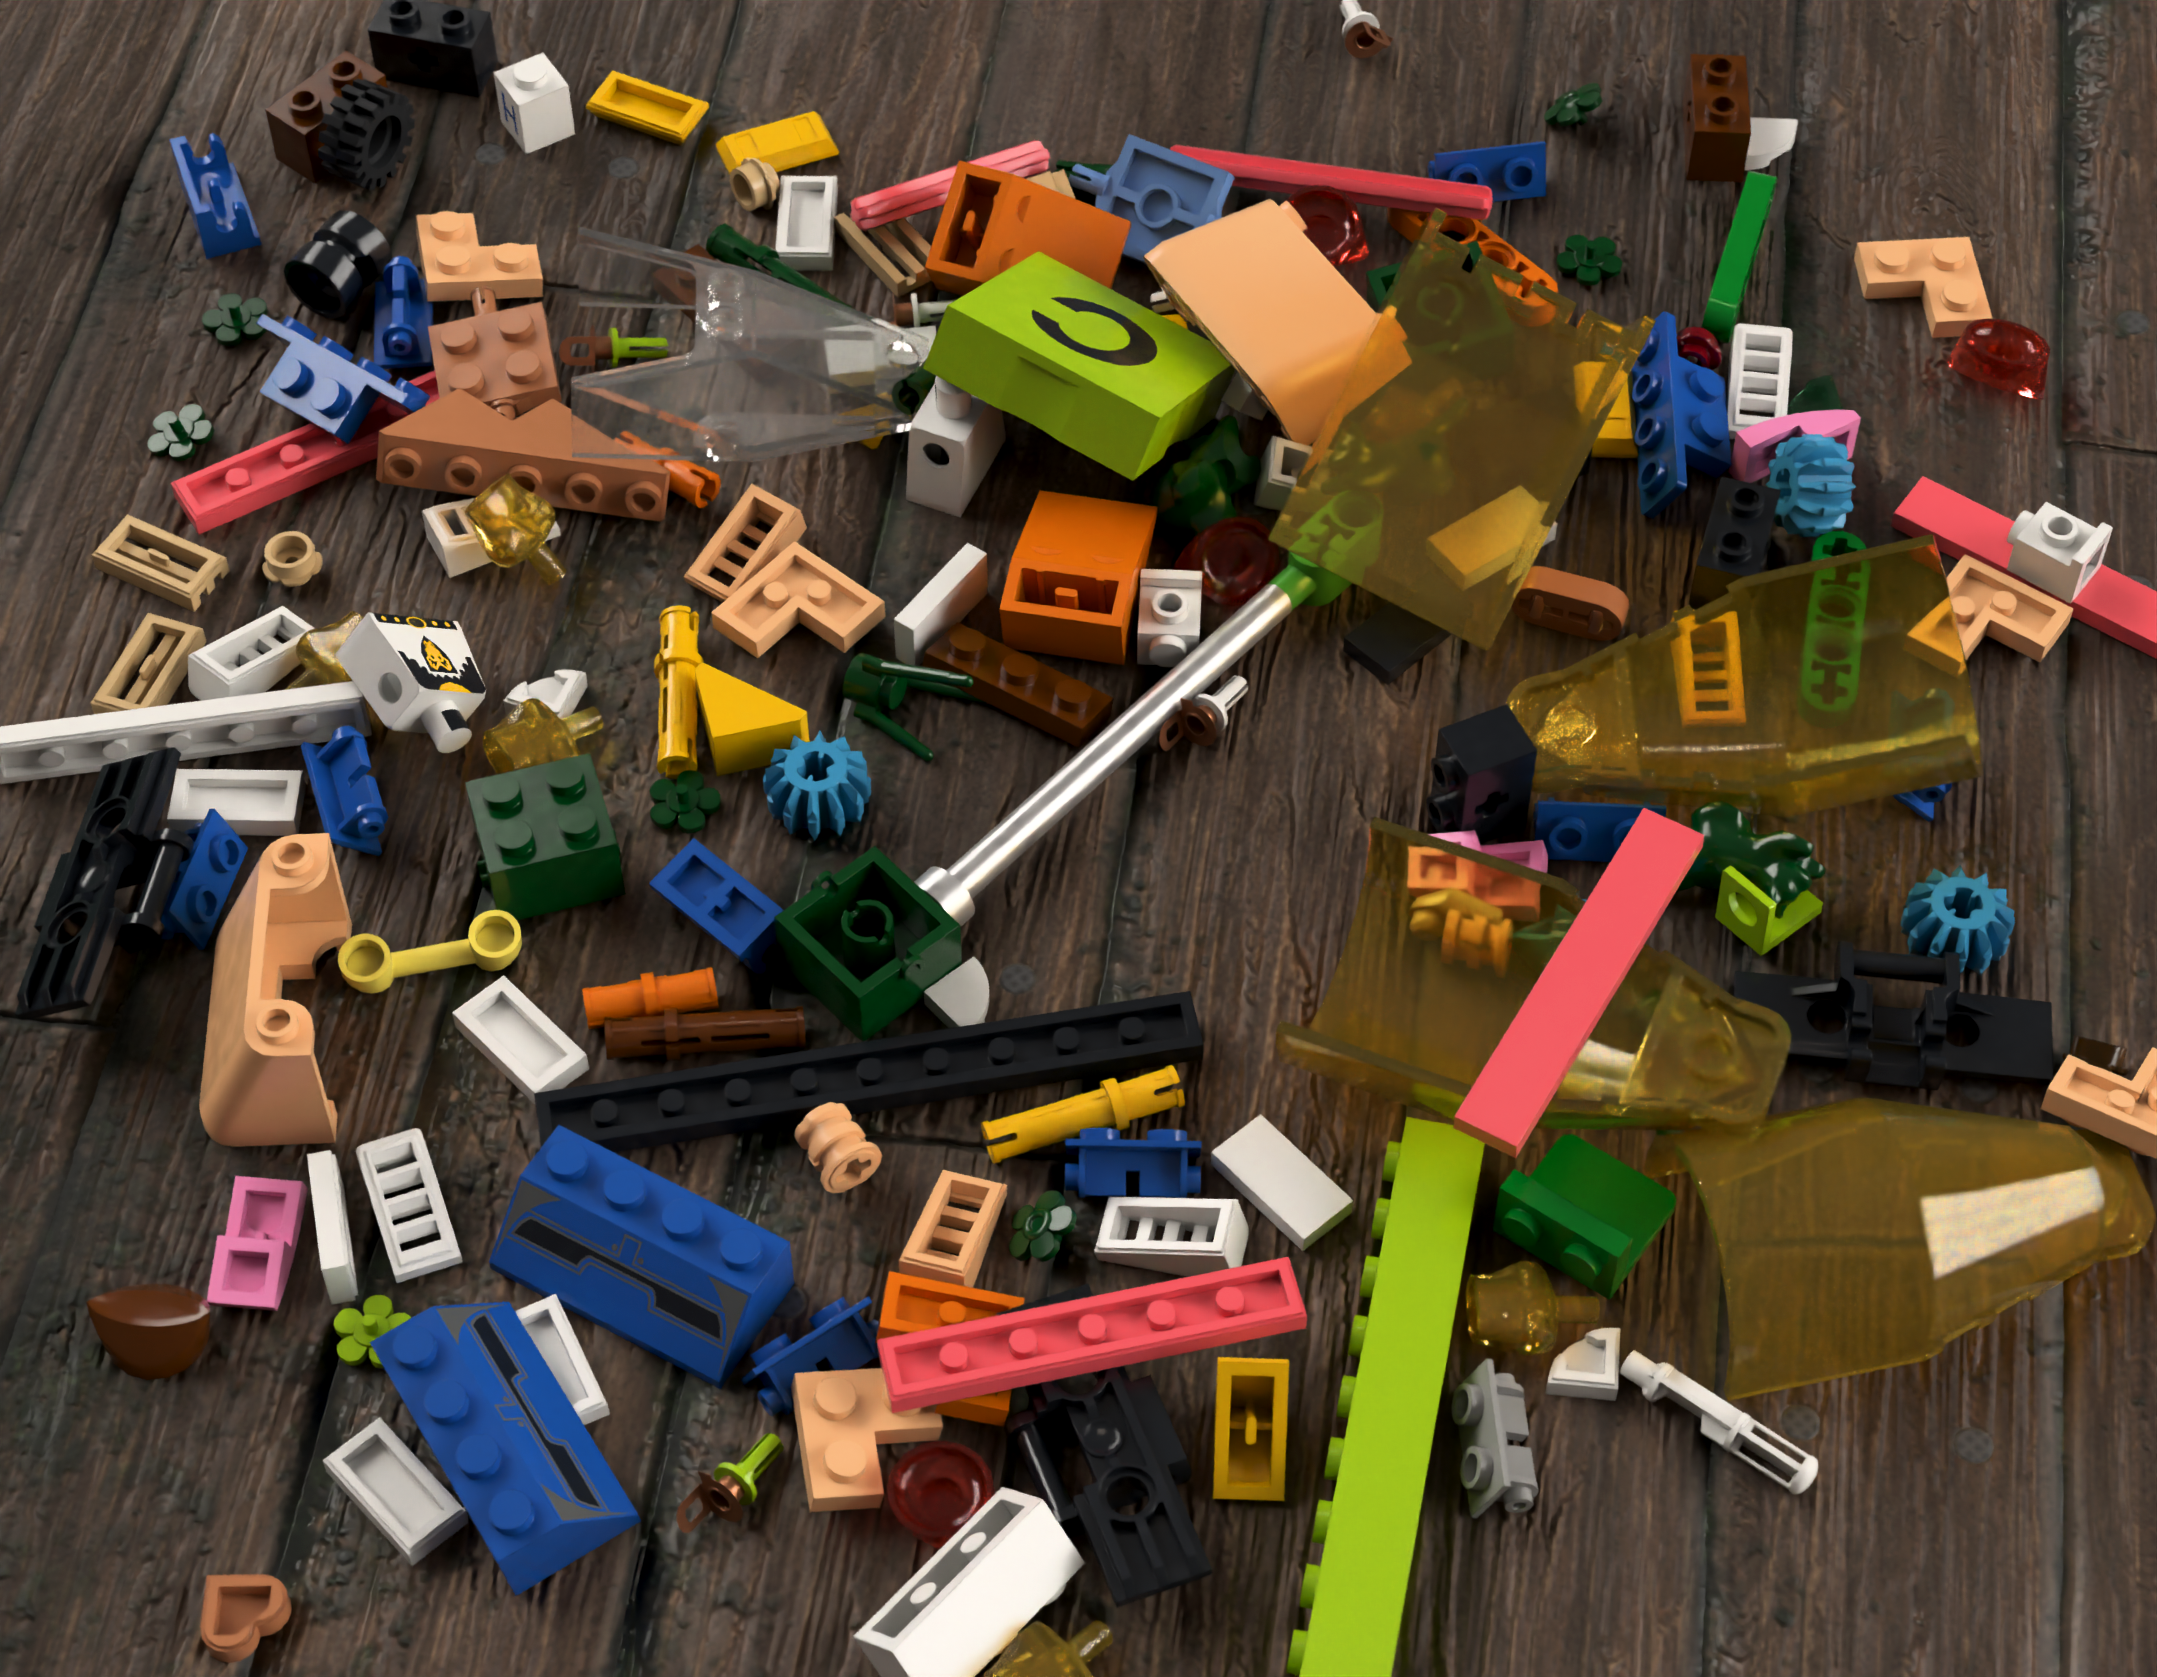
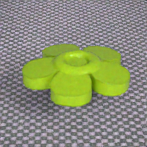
M373 1295L367 1298L363 1304L365 1316H362L356 1309L346 1308L340 1311L334 1320L336 1333L344 1338L337 1345V1353L339 1358L347 1365L357 1366L363 1363L369 1354L372 1365L376 1368H384L370 1342L411 1319L410 1315L406 1313L393 1314V1304L389 1297Z

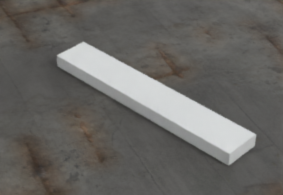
M349 681L1 726L0 784L99 772L103 765L173 747L181 753L179 761L298 746L303 742L311 744L328 742L332 739L333 731L341 726H352L357 732L362 733L366 737L372 735L371 719L365 697L355 683Z

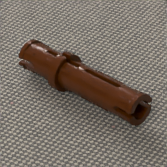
M803 1005L796 1008L734 1010L695 1014H678L677 1008L664 1009V1015L605 1017L607 1060H614V1058L666 1055L667 1061H680V1054L790 1047L806 1048Z

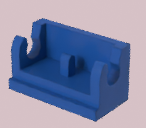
M214 133L209 134L208 142L212 150L207 156L200 158L193 156V150L185 136L169 139L180 184L206 259L262 245L234 163H228L226 151L220 137Z
M693 838L649 882L651 889L741 962L743 961L754 973L763 974L766 971V963L762 961L763 954L770 945L775 944L777 946L774 917L781 913L783 909Z

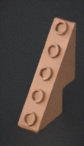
M458 388L379 431L376 480L385 484L493 499L501 498L508 501L661 522L665 519L671 472L553 398L518 418L510 420L466 391Z

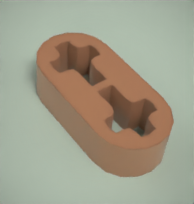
M1532 566L1522 570L1510 597L1511 609L1522 620L1534 625L1598 641L1612 640L1619 636L1630 607L1629 599L1616 586L1542 566Z

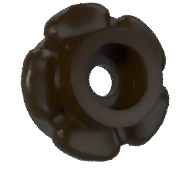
M2074 1035L2070 1053H2063L2062 1055L2064 1060L2068 1055H2072L2092 1066L2119 1075H2127L2129 1069L2122 1068L2127 1048Z

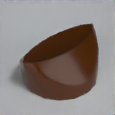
M169 1284L127 1286L102 1293L86 1302L90 1318L110 1358L116 1366L130 1376L151 1380L168 1378L182 1372L202 1355L209 1340V1304L198 1293L180 1286Z

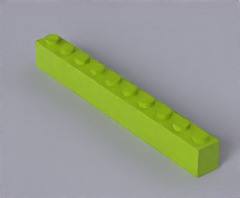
M1406 1117L1402 1142L1388 1141L1382 1181L1393 1182L1394 1184L1391 1199L1377 1198L1371 1238L1383 1240L1380 1257L1366 1255L1359 1295L1372 1298L1369 1315L1367 1317L1355 1314L1348 1356L1360 1358L1357 1377L1343 1375L1336 1417L1348 1419L1345 1439L1331 1436L1324 1479L1337 1481L1333 1502L1319 1499L1313 1529L1312 1542L1324 1544L1321 1566L1306 1565L1299 1607L1312 1609L1308 1632L1294 1629L1287 1664V1673L1299 1675V1677L1392 1676L1485 1143L1455 1129L1454 1125Z

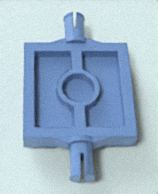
M1129 134L1118 160L1105 175L1083 167L1081 164H1076L1072 171L1077 176L1070 174L1068 181L1071 187L1096 195V208L1131 221L1132 225L1122 256L1148 266L1143 256L1162 241L1222 218V206L1235 177L1228 171Z

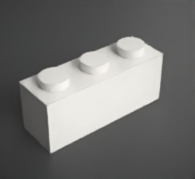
M1002 1487L853 1638L881 1677H975L994 1656L1003 1653L1015 1642L1018 1632L1043 1606L1053 1602L1063 1593L1066 1582L1085 1562L1043 1499Z

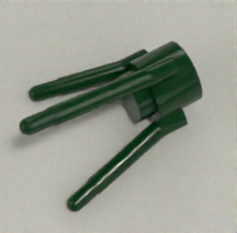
M864 653L856 655L852 660L843 683L845 699L857 703L853 713L854 717L874 724L924 761H931L933 759L934 753L932 750L881 713L886 707L895 709L899 706L904 697L906 687L980 704L987 703L954 687H971L974 680L969 675L885 661Z

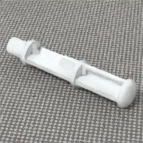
M1635 1350L1624 1361L1619 1373L1640 1386L1645 1399L1655 1402L1667 1396L1702 1419L1701 1433L1722 1446L1727 1452L1733 1453L1781 1484L1789 1492L1800 1494L1815 1479L1818 1471V1461L1814 1456L1805 1453L1752 1419L1747 1413L1741 1412L1674 1369L1669 1363L1656 1364ZM1754 1427L1758 1428L1805 1458L1802 1464L1798 1463L1751 1431ZM1743 1445L1791 1476V1481L1787 1483L1738 1450Z

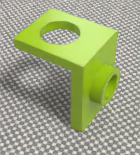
M1730 865L1722 871L1715 918L1762 956L1819 915L1822 911L1823 902L1806 890L1800 893L1797 899L1786 907L1783 917L1779 919L1775 917L1776 903Z

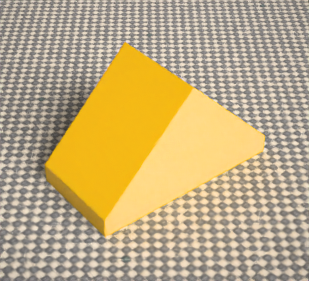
M703 662L695 669L699 709L717 776L771 765L774 749L790 750V744L794 735L804 742H810L807 711Z
M1217 1357L1213 1499L1284 1501L1289 1359Z

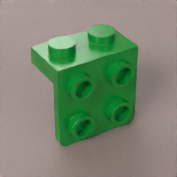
M1565 1134L1559 1137L1530 1177L1514 1169L1501 1185L1493 1231L1610 1300L1673 1214L1676 1206V1196L1671 1190L1578 1136Z

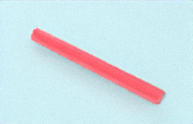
M1174 145L1170 148L1172 151L1230 172L1235 177L1231 185L1233 187L1476 220L1487 219L1492 208V189L1483 185Z

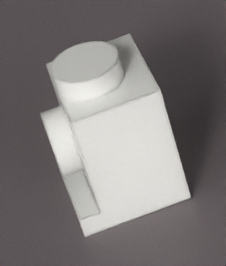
M2045 502L2035 515L2024 510L2014 522L2007 538V542L2014 545L2007 570L2071 604L2101 567L2113 527L2102 522L2098 528H2095L2048 502Z
M1141 568L1137 664L1175 667L1199 646L1202 571Z

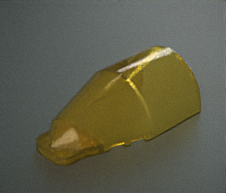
M1933 534L1744 576L1726 585L1728 594L1695 611L1688 605L1672 613L1675 621L1640 639L1635 632L1566 669L1525 679L1512 689L1507 698V705L1537 749L1531 791L1538 794L1578 788L1590 796L1698 808L1708 802L1724 801L1738 808L1743 813L1790 817L1983 776L1982 749L1968 668L1947 579Z
M1374 817L1369 828L1366 872L1357 910L1342 957L1327 994L1309 1029L1280 1021L1276 1030V1046L1280 1062L1454 1122V1116L1586 903L1579 898L1580 890L1562 878ZM1645 943L1534 1129L1688 1131L1696 1126H1700L1720 1134L1732 1136L1748 1134L1758 1128L1765 1119L1788 1059L1792 1035L1789 1026L1778 1013L1732 996L1666 949L1660 954Z
M1849 1097L1655 1135L1644 1163L1645 1174L1650 1179L1689 1171L1704 1204L1718 1250L1727 1298L1730 1348L1727 1376L1723 1387L1727 1401L1926 1361L1942 1352L1946 1343L1974 1327L1978 1331L1995 1321L1998 1313L2024 1298L2030 1301L2096 1262L2126 1257L2141 1251L2148 1243L2156 1221L2153 1204L2128 1149L2121 1143L2088 1129L2074 1130L2067 1125L1872 1098Z

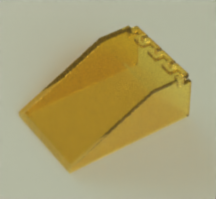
M1435 208L1423 222L1372 320L1267 540L1488 652L1656 320L1644 315L1625 328L1587 308L1577 327L1568 324L1577 303L1534 281L1524 300L1515 297L1514 295L1523 279V275L1482 254L1478 257L1471 273L1461 269L1470 248L1438 232L1447 213Z

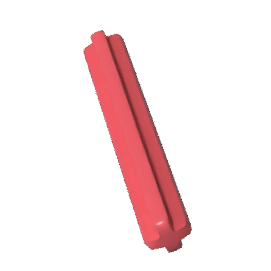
M1033 140L968 161V163L1015 174L1026 179L1047 171L1050 155L1048 149H1044L1041 141ZM957 165L854 198L851 201L850 212L852 221L856 223L859 230L866 231L945 205Z

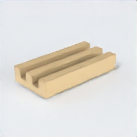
M844 212L834 217L836 233L897 297L932 281L925 269L931 245L905 218L867 231L882 245V250L892 261H897L910 275L906 278L867 236L859 230L851 217L849 218Z
M128 514L92 554L96 569L194 612L201 605V593L209 595L214 590L215 583L213 579L216 576L223 579L229 572L226 557ZM128 537L134 541H137L141 544L150 547L151 549H148L147 551L125 540ZM169 556L198 568L199 571L195 572L169 560Z
M147 613L91 701L93 713L101 714L168 705L188 673V655L203 648L207 642L203 628ZM160 633H166L153 655H148L139 669L140 675L124 700L119 699Z

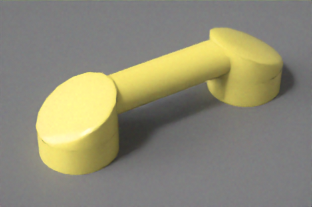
M489 910L481 913L473 920L468 932L469 938L391 953L386 942L380 937L373 934H358L349 938L341 946L338 953V964L342 977L351 987L360 992L370 994L382 992L389 988L394 978L469 964H476L486 971H498L510 965L518 956L522 946L521 929L518 921L511 914L502 910Z

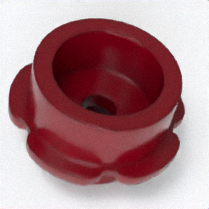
M1687 327L1677 333L1679 357L1700 367L1709 368L1712 371L1721 365L1722 353L1716 337L1711 332L1701 327ZM1687 356L1696 357L1697 360H1690Z

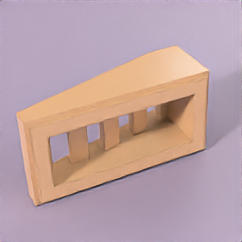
M751 484L683 576L685 581L723 603L789 545L799 540L807 529L801 510ZM759 521L772 527L768 534L755 527ZM746 536L759 543L760 546L755 551L740 543V541ZM732 552L748 562L744 568H741L725 559V557ZM715 568H718L736 579L728 587L708 575Z
M942 1170L899 1259V1273L973 1288L1007 1195V1185ZM954 1202L979 1208L980 1211L979 1213L948 1206V1203ZM931 1248L938 1249V1250L945 1251V1252H949V1253H953V1254H957V1255H959V1256L952 1255V1254H948V1253H944V1252H940V1251H936V1250H932Z

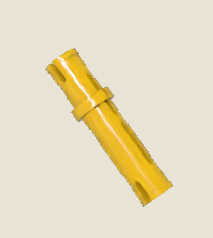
M681 605L668 607L660 614V653L656 655L654 660V673L656 678L659 679L660 684L657 770L660 774L666 772V777L671 779H677L680 773L684 771H697L698 768L696 749L698 699L695 669L703 662L702 656L698 653L699 615L696 611L691 613L690 607Z
M1169 1065L1165 1066L1164 1069L1120 1083L1115 1078L1100 1081V1089L990 1122L988 1120L981 1122L984 1140H992L1012 1134L1011 1139L986 1146L992 1163L996 1164L1003 1159L1080 1136L1081 1129L1107 1128L1112 1126L1113 1129L1123 1130L1130 1127V1120L1174 1107H1183L1185 1105L1183 1089H1172L1154 1094L1156 1089L1180 1083L1178 1074L1174 1066Z

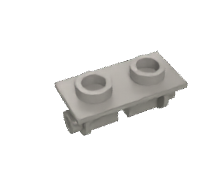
M1486 1358L1454 1390L1452 1400V1417L1459 1427L1463 1456L1460 1476L1463 1486L1467 1489L1472 1518H1478L1495 1501L1504 1502L1505 1509L1509 1512L1519 1513L1527 1511L1533 1507L1532 1498L1538 1494V1484L1535 1478L1531 1448L1508 1445L1507 1439L1523 1442L1529 1436L1523 1387L1515 1383V1377L1512 1374H1495L1493 1359Z

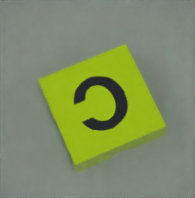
M1039 251L948 304L923 367L928 372L986 403L1033 424L1059 442L1132 481L1160 461L1170 445L1187 440L1215 418L1222 402L1221 399L1235 372L1233 366L1212 342Z

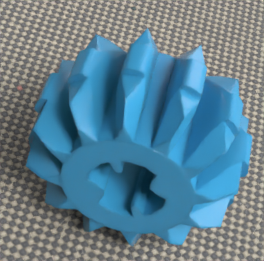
M1802 434V437H1790L1788 442L1779 443L1775 451L1776 459L1770 460L1768 464L1771 472L1770 481L1765 484L1769 488L1781 490L1774 520L1776 526L1785 528L1788 534H1799L1800 537H1819L1820 534L1843 528L1846 521V513L1853 510L1851 494L1852 490L1856 488L1852 483V472L1855 466L1853 462L1847 461L1848 451L1846 445L1836 443L1834 437H1822V434Z
M820 730L814 741L804 742L794 735L790 744V750L774 749L771 767L765 769V775L763 776L764 793L767 794L768 810L772 814L773 820H784V826L787 827L790 835L804 827L808 828L814 841L821 832V829L829 828L841 836L845 827V821L860 822L861 816L864 813V804L869 802V796H871V778L867 776V763L862 755V751H850V745L847 743L845 736L827 743Z
M1959 865L1949 878L1934 868L1930 876H1927L1925 883L1916 882L1914 888L1909 891L1906 901L1907 908L1903 910L1900 921L1901 933L1909 936L1907 941L1909 954H1927L1929 957L1942 958L1944 951L1959 953L1960 973L1967 966L1981 975L1989 967L1991 960H2000L2001 956L2006 953L2010 942L2008 936L2011 935L2015 924V910L2006 906L2008 902L2006 898L2007 889H1988L1987 872L1976 879L1966 877L1961 865Z

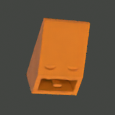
M959 160L925 269L936 289L964 296L1039 251L1112 289L1132 224L1129 220L1015 174Z
M1039 490L1012 555L999 608L1003 644L1017 650L1124 665L1140 595L1141 568H1146L1158 507Z

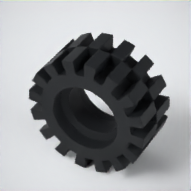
M366 79L353 80L352 86L346 84L341 89L342 99L334 97L330 103L334 108L332 114L325 113L322 122L327 124L326 131L319 132L318 141L325 145L318 149V156L323 159L321 165L328 173L368 190H375V186L381 188L386 184V176L394 177L397 173L395 164L397 162L403 164L407 156L402 152L404 146H411L413 137L407 134L409 130L415 128V119L409 117L414 112L413 105L408 103L409 99L405 95Z

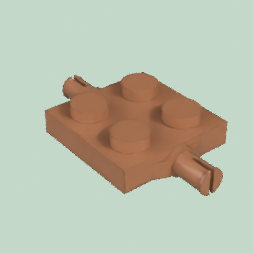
M482 286L485 303H483L479 288L477 287L470 294L475 316L428 326L439 399L461 388L510 420L516 419V416L534 407H538L552 398L558 402L562 401L548 323L542 301L497 311L495 291L490 287Z

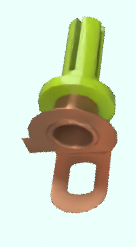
M592 325L590 336L567 337L560 345L559 354L562 362L566 365L591 366L594 377L595 359H608L610 368H617L619 358H666L668 354L667 349H629V347H667L668 342L666 338H619L616 327L609 328L608 336H596L594 325ZM588 344V357H571V345Z
M766 1433L736 1465L727 1462L719 1464L714 1471L715 1480L711 1478V1475L698 1471L702 1483L678 1507L677 1524L680 1530L684 1533L691 1532L710 1511L726 1521L737 1522L741 1520L743 1516L741 1505H749L756 1499L757 1489L754 1484L755 1480L784 1450L781 1439L775 1434ZM696 1498H699L702 1503V1511L692 1522H689L686 1517V1509Z

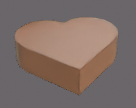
M263 1574L207 1575L200 1628L201 1637L209 1654L221 1662L233 1663L241 1661L254 1652L262 1636L272 1635L282 1629L288 1622L292 1611L291 1601L285 1586L274 1576Z

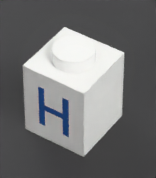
M544 53L493 72L501 122L525 154L575 135L569 85Z

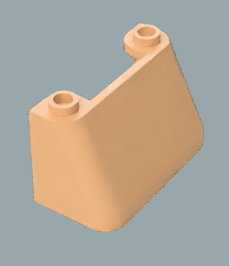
M1272 199L1265 200L1162 241L1144 255L1143 258L1173 308L1186 322L1189 320L1193 326L1197 325L1251 387L1263 407L1268 408L1274 416L1276 415L1282 425L1280 428L1282 433L1290 441L1309 446L1411 365L1401 346V343L1407 339L1404 330L1388 311L1385 310L1378 316L1306 237L1303 231L1307 229V226L1288 201L1278 206Z
M329 833L295 834L281 837L272 842L262 853L218 933L215 945L199 1108L205 1131L212 1140L221 1145L243 1147L335 1143L337 1111L334 1100H327L314 1054L315 1031L312 1017L301 1004L281 999L283 980L316 979L317 960L324 952L335 946L337 951H339L344 942L351 938L352 922Z

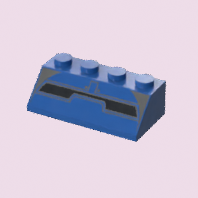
M561 1125L556 1127L521 1173L489 1260L490 1269L545 1298L556 1294L562 1307L721 1389L794 1285L789 1241Z
M509 1302L432 1306L370 1342L387 1375L515 1596L641 1521L629 1498Z

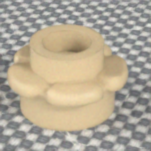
M745 158L742 160L741 166L733 169L730 173V184L733 194L745 210L753 211L762 206L769 210L773 207V201L780 190V183L775 170L769 163H762L757 158Z
M286 531L275 535L266 544V562L263 563L262 570L265 577L271 582H280L286 587H296L307 583L312 575H316L320 571L323 561L321 554L315 551V545L307 535L297 531Z

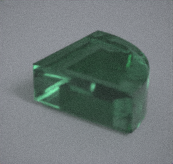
M1833 376L1818 377L1806 383L1805 389L1790 401L1787 415L1820 410H1844Z

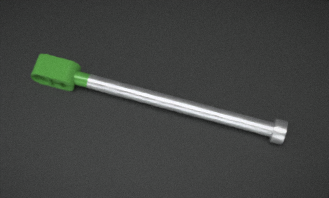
M1344 492L1333 498L1293 534L1289 542L1288 566L949 869L945 870L936 866L930 867L914 883L956 920L961 927L975 913L972 899L1151 739L1179 709L1182 710L1180 698L1192 700L1196 695L1202 693L1300 603L1308 606H1321L1332 602L1376 562L1379 555L1383 513L1378 500L1370 494Z

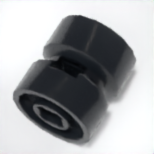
M339 210L315 232L313 240L304 244L285 264L283 273L285 282L292 294L305 307L322 317L337 319L343 316L362 295L363 289L370 286L382 274L384 267L392 259V254L384 235L374 224L352 211Z

